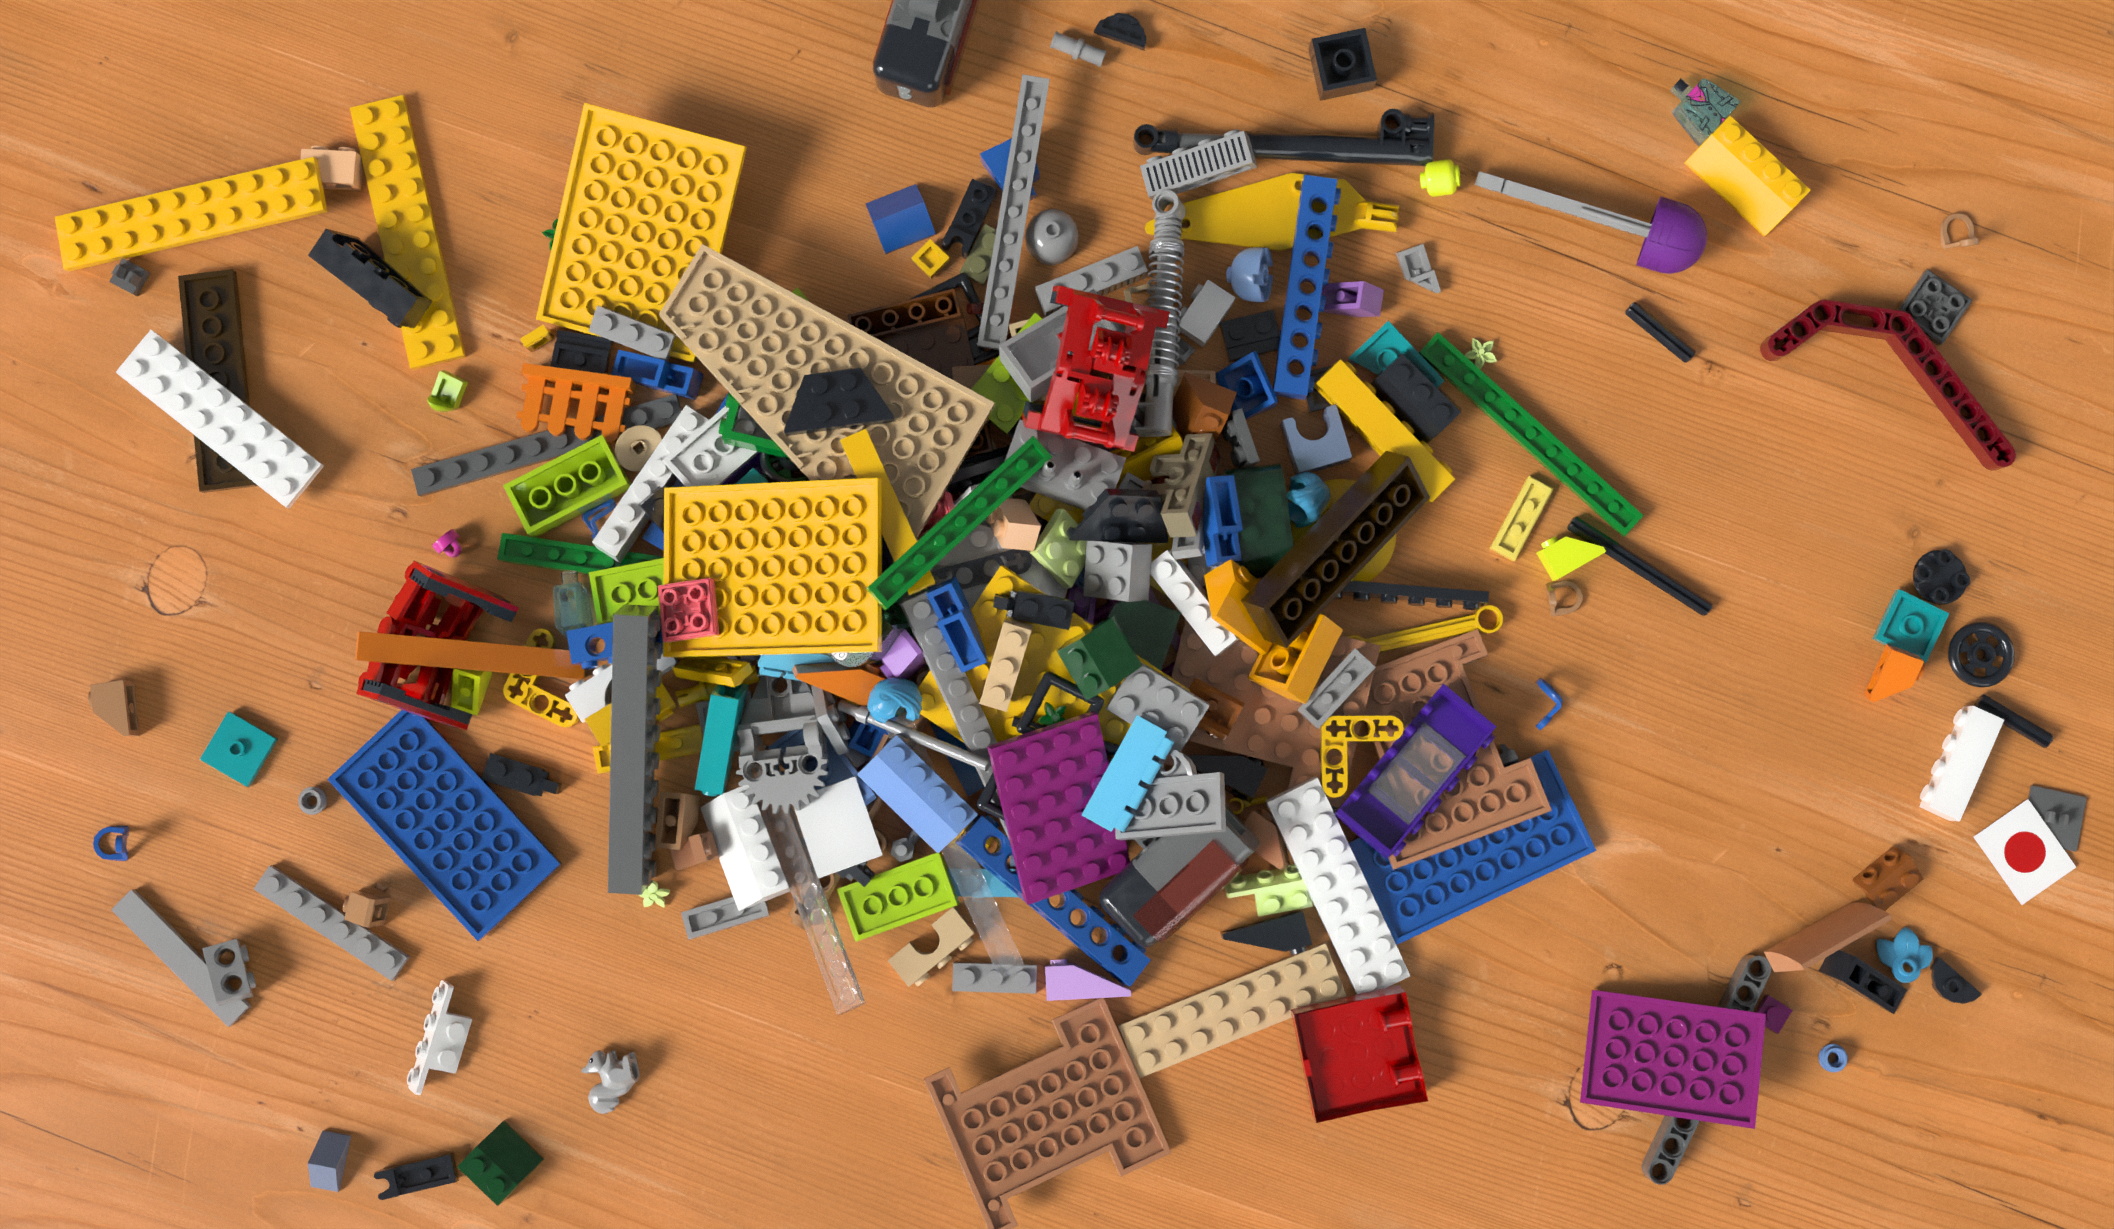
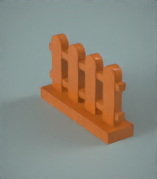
M523 363L521 374L528 380V384L522 383L521 390L526 392L523 411H517L516 418L521 419V427L526 432H535L539 427V422L548 423V431L556 437L562 436L565 433L566 426L575 427V435L580 440L590 439L594 429L602 431L601 435L605 437L608 444H614L617 442L620 433L626 431L627 427L622 425L625 406L630 407L632 401L630 398H627V394L635 395L637 387L632 378ZM547 383L555 384V388L546 387ZM573 387L582 388V392L573 391ZM600 391L609 392V395H602ZM544 395L553 396L550 415L541 414ZM571 399L580 400L577 419L568 418ZM598 402L607 403L604 422L595 421Z

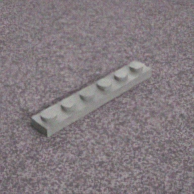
M273 865L267 868L254 887V890L391 981L396 979L410 958L409 955L368 928L344 920V912Z

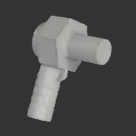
M912 830L907 837L893 842L891 855L899 862L913 858L915 844L921 837Z

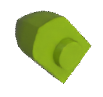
M446 370L439 371L431 396L427 398L428 404L438 412L457 410L468 382Z

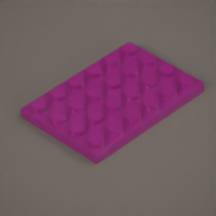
M1091 711L987 746L1023 899L1027 905L1115 875L1130 863L1126 840L1116 839L1115 828L1111 832L1082 816L1084 809L1109 766L1099 718L1096 712Z
M1592 990L1580 1103L1755 1129L1766 1014Z

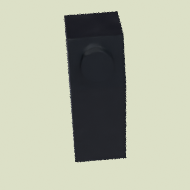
M1186 755L1194 763L1197 774L1223 773L1225 791L1249 803L1252 802L1268 770L1263 766L1264 763L1261 760L1253 757Z
M1301 910L1220 932L1223 940L1283 952L1290 951L1291 955L1307 951L1306 946L1312 945L1304 913Z
M1841 950L1827 956L1819 969V972L1892 1014H1895L1907 991L1856 956Z

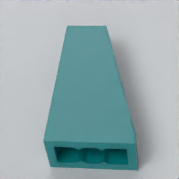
M742 683L736 687L718 684L711 693L695 790L702 791L704 795H723L728 786L738 738L737 730L738 725L741 724L748 684Z

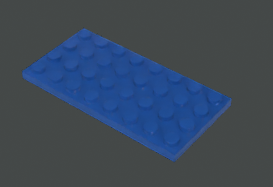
M401 710L327 779L477 941H481L562 864L488 783L482 780V777L427 718Z
M1548 749L1529 757L1532 760L1552 809L1548 813L1393 870L1389 858L1383 857L1361 837L1348 842L1396 945L1597 851Z

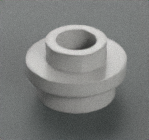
M308 787L300 793L298 804L304 813L315 815L325 809L327 796L318 787ZM313 795L318 800L315 806L310 804V798Z

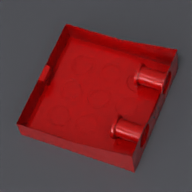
M1400 985L1290 1009L1312 1115L1316 1123L1373 1110L1428 1101L1413 1036L1407 995Z

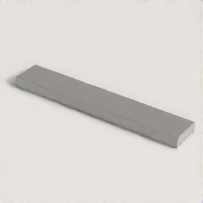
M135 889L130 890L111 909L228 1027L232 1026L251 1007L245 999L218 1006L215 1001L205 959ZM229 983L227 984L228 991H236Z

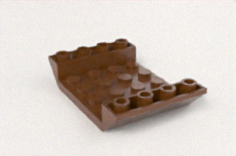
M955 289L848 315L849 324L952 380V367L975 366L964 315ZM989 421L985 422L965 458L993 451Z

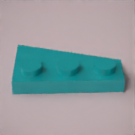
M1387 321L1348 358L1379 375L1404 351L1438 386L1445 381L1390 321Z

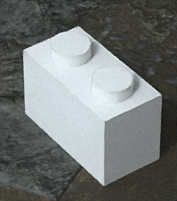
M1207 280L1204 286L1199 284L1190 297L1194 301L1189 308L1185 306L1182 308L1181 316L1179 317L1181 324L1178 326L1181 331L1180 333L1203 348L1235 300L1234 296L1210 280Z

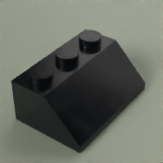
M1404 351L1370 383L1376 390L1375 396L1381 402L1386 401L1395 410L1393 415L1400 422L1405 421L1413 428V435L1419 442H1430L1462 410Z

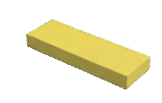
M1528 476L1489 549L1511 561H1515L1553 488Z

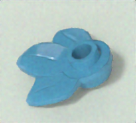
M1908 927L1902 928L1897 933L1894 942L1885 939H1877L1876 951L1880 961L1891 968L1892 974L1897 980L1904 983L1916 980L1920 975L1921 969L1929 966L1933 959L1932 947L1929 945L1919 946L1917 935ZM1903 964L1910 966V973L1904 971Z

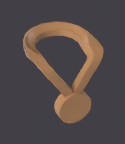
M1961 213L1951 214L1940 225L1942 248L1979 245V238L1974 237V226L1968 216ZM1953 219L1964 221L1968 228L1969 239L1950 243L1947 233L1949 222Z
M1555 581L1546 584L1551 616L1566 615L1575 612L1580 607L1583 594L1575 583L1571 581ZM1563 586L1573 588L1577 595L1576 603L1570 608H1555L1557 600L1554 589Z

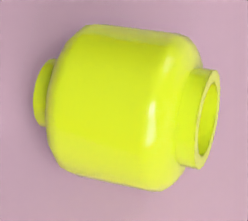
M1450 159L1427 163L1425 172H1420L1421 188H1427L1428 194L1432 197L1454 194L1457 187L1461 186L1459 165H1454Z

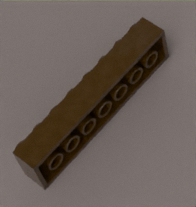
M1385 451L1241 600L1264 640L1287 648L1430 498L1409 456Z

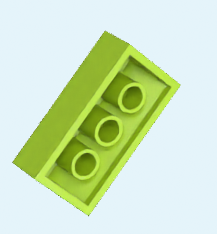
M600 435L504 484L503 487L527 534L536 538L609 499L626 492L631 483L623 467L617 461L615 453L603 435Z

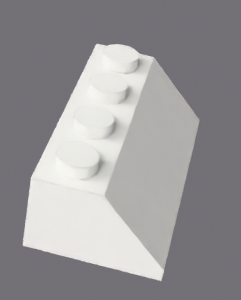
M748 785L723 793V795L700 807L708 830L712 831L719 860L739 911L792 891L759 803L756 805L752 804L755 794L750 796L744 795L745 791L749 788Z

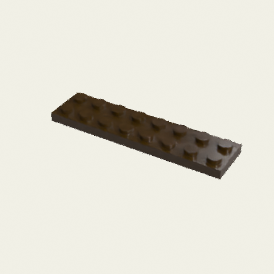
M229 269L178 276L186 357L250 406L236 271ZM194 435L199 492L207 493L258 486Z

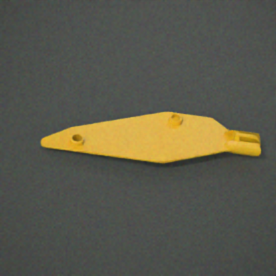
M1289 173L1183 203L1186 213L1181 224L1188 223L1190 226L1188 228H1181V239L1252 248L1260 247L1277 251L1293 248L1301 185L1305 174ZM1337 179L1336 188H1341L1339 204L1333 207L1332 215H1337L1335 232L1330 231L1329 238L1359 229L1397 232L1396 223L1398 222L1397 213L1399 212V205L1366 201L1345 179ZM1315 202L1311 205L1312 209L1317 213L1326 211L1325 206L1320 202ZM1155 218L1145 225V231L1149 235H1154ZM1310 229L1308 231L1310 238L1314 240L1322 238L1319 230Z

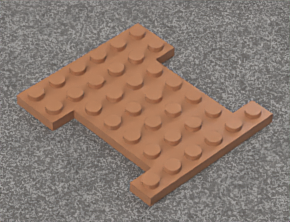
M1185 620L1171 678L1189 689L1194 678H1197L1245 703L1226 740L1213 738L1204 729L1197 726L1188 741L1292 767L1287 790L1315 776L1321 784V727L1317 729L1297 711L1303 703L1287 699L1248 679L1260 653L1241 639L1220 655L1215 656L1189 622ZM1340 636L1312 693L1354 648L1376 667L1381 646ZM1375 669L1331 716H1364ZM1345 720L1346 726H1337L1336 721H1332L1331 725L1326 726V731L1331 732L1332 737H1336V733L1339 731H1347L1345 737H1351L1349 733L1350 720ZM1362 720L1356 722V724L1354 725V731L1358 736L1360 733ZM1347 741L1348 777L1357 741ZM1333 748L1327 752L1326 759L1331 765H1337L1342 760V754L1339 750ZM1170 750L1164 764L1174 766V759L1170 755ZM1326 768V774L1332 773V781L1327 782V788H1331L1332 793H1337V788H1342V782H1337L1336 773L1342 774V768L1334 770ZM1344 794L1336 798L1326 795L1331 806L1337 808L1342 806Z
M1478 629L1377 666L1374 671L1364 716H1395L1403 723L1404 731L1442 684H1445L1482 714L1463 667L1465 664L1488 656ZM1373 720L1375 724L1373 737H1379L1377 731H1386L1388 736L1392 737V733L1398 730L1397 726H1394L1390 720H1388V724L1385 726H1377L1378 720ZM1365 722L1366 727H1367L1368 732H1369V731H1370L1369 724H1368L1367 722ZM1421 734L1418 735L1402 755L1404 759L1436 785L1455 763ZM1396 740L1372 741L1379 760ZM1493 740L1485 749L1480 746L1474 753L1478 758L1468 770L1462 768L1456 775L1460 780L1450 792L1445 789L1439 796L1442 802L1431 814L1427 810L1422 816L1421 820L1424 821V824L1415 835L1409 832L1403 839L1406 846L1396 857L1393 854L1388 857L1393 870L1552 811L1531 758L1504 768ZM1396 763L1386 774L1396 802L1412 815L1430 791Z
M1097 998L1051 1020L1061 1041V1047L968 1090L960 1092L950 1067L923 1078L988 1229H1012L1018 1226L1007 1201L1008 1198L1109 1151L1120 1177L1171 1153L1104 998Z

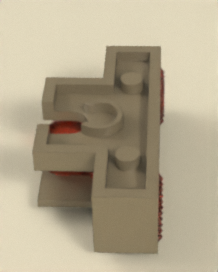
M1212 433L1187 434L1180 454L1153 456L1149 469L1152 477L1157 478L1155 479V484H1152L1151 480L1145 481L1142 490H1157L1163 507L1161 515L1170 537H1197L1203 518L1206 478L1215 477L1221 458Z

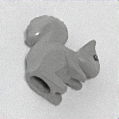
M597 1050L591 1055L587 1066L581 1070L582 1073L600 1074L602 1082L593 1086L588 1095L592 1109L600 1114H608V1112L614 1111L615 1107L619 1104L618 1097L629 1092L640 1076L635 1052L624 1055L622 1060H618L615 1050L608 1052L607 1057L603 1051Z

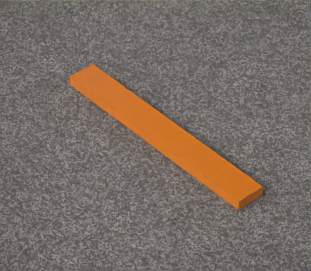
M360 631L357 633L355 660L584 679V669H582V666L571 664L569 650Z

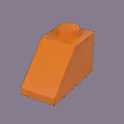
M1886 644L1864 695L1868 700L1876 702L1913 687L1915 680L1919 681L1923 675L1924 661L1916 654Z

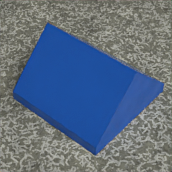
M916 184L865 203L885 255L936 235L926 205Z
M1256 351L1215 373L1219 386L1237 392L1231 412L1242 408L1246 420L1275 408L1278 403Z

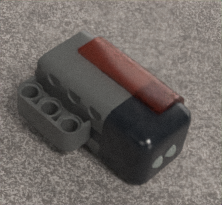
M892 0L873 60V73L878 89L888 96L921 106L934 108L940 105L945 95H950L980 0Z
M1226 804V831L1134 839L1143 850L1101 890L1099 900L1103 909L1141 947H1152L1158 942L1165 943L1244 869L1249 861L1248 857L1259 846L1260 842L1257 837Z

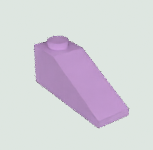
M1067 959L1050 960V965H1045L1047 1001L1131 996L1130 988L1076 964H1067Z

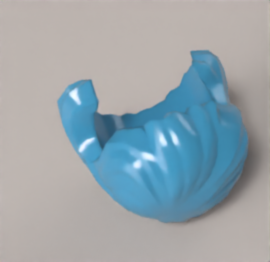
M1304 472L1290 478V491L1286 496L1292 502H1287L1284 510L1285 518L1295 523L1298 528L1306 527L1316 522L1322 516L1330 501V491L1325 482L1314 473Z
M901 678L881 680L872 688L868 697L867 708L874 720L880 723H886L887 720L900 716L904 713V708L907 711L906 719L911 721L919 719L922 709V697L918 686L913 681Z

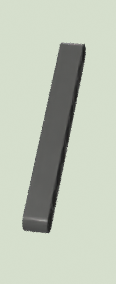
M1754 954L1743 956L1717 1007L1752 1012L1771 974L1772 969L1769 961L1765 957ZM1757 960L1760 969L1758 973L1753 975L1750 972V965L1753 961ZM1745 985L1748 994L1746 998L1740 1000L1738 990L1741 986ZM1664 1116L1642 1162V1173L1646 1178L1659 1185L1670 1182L1700 1122L1699 1120L1687 1119L1685 1124L1678 1126L1677 1117ZM1669 1138H1674V1148L1666 1151L1664 1148L1665 1141ZM1657 1163H1661L1663 1166L1662 1173L1658 1176H1653L1652 1168Z

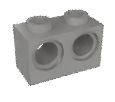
M238 939L202 948L215 1001L218 1006L253 997L252 989L257 986L253 971L247 972L245 962L250 961L246 944L241 946ZM225 952L235 953V959L231 964L223 965L220 963V958ZM231 979H241L242 986L239 990L235 992L227 990V984Z

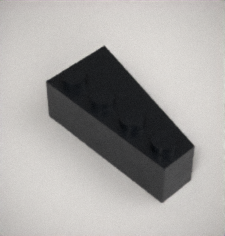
M325 229L308 254L314 261L367 300L373 308L384 313L388 317L387 320L398 328H402V326L415 328L432 303L430 299L357 236Z

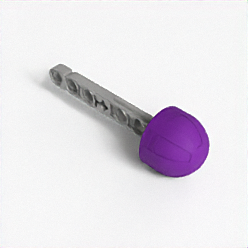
M1478 172L1474 184L1491 191L1644 237L1636 266L1656 272L1672 274L1688 269L1698 261L1706 246L1707 230L1700 214L1687 204L1662 196L1659 198L1651 222L1647 223L1483 172Z

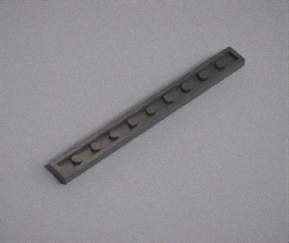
M674 394L625 408L622 425L627 427L626 430L638 425L649 426L655 430L672 426L682 411L678 396ZM605 414L597 416L595 421L604 422ZM566 426L565 433L559 437L553 436L547 430L411 469L417 494L420 497L555 459L595 439L602 434V431L593 429L590 439L580 440L575 435V427Z

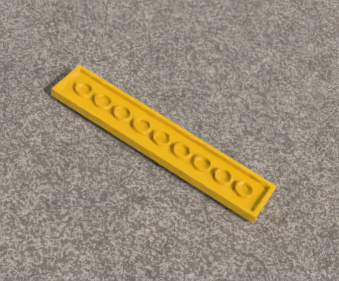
M400 95L350 107L385 261L432 301L415 328L405 326L401 328L410 368L416 370L465 358L464 345L406 98Z
M310 157L56 216L55 222L63 268L70 272L122 260V258L126 259L326 213L327 206L318 159Z

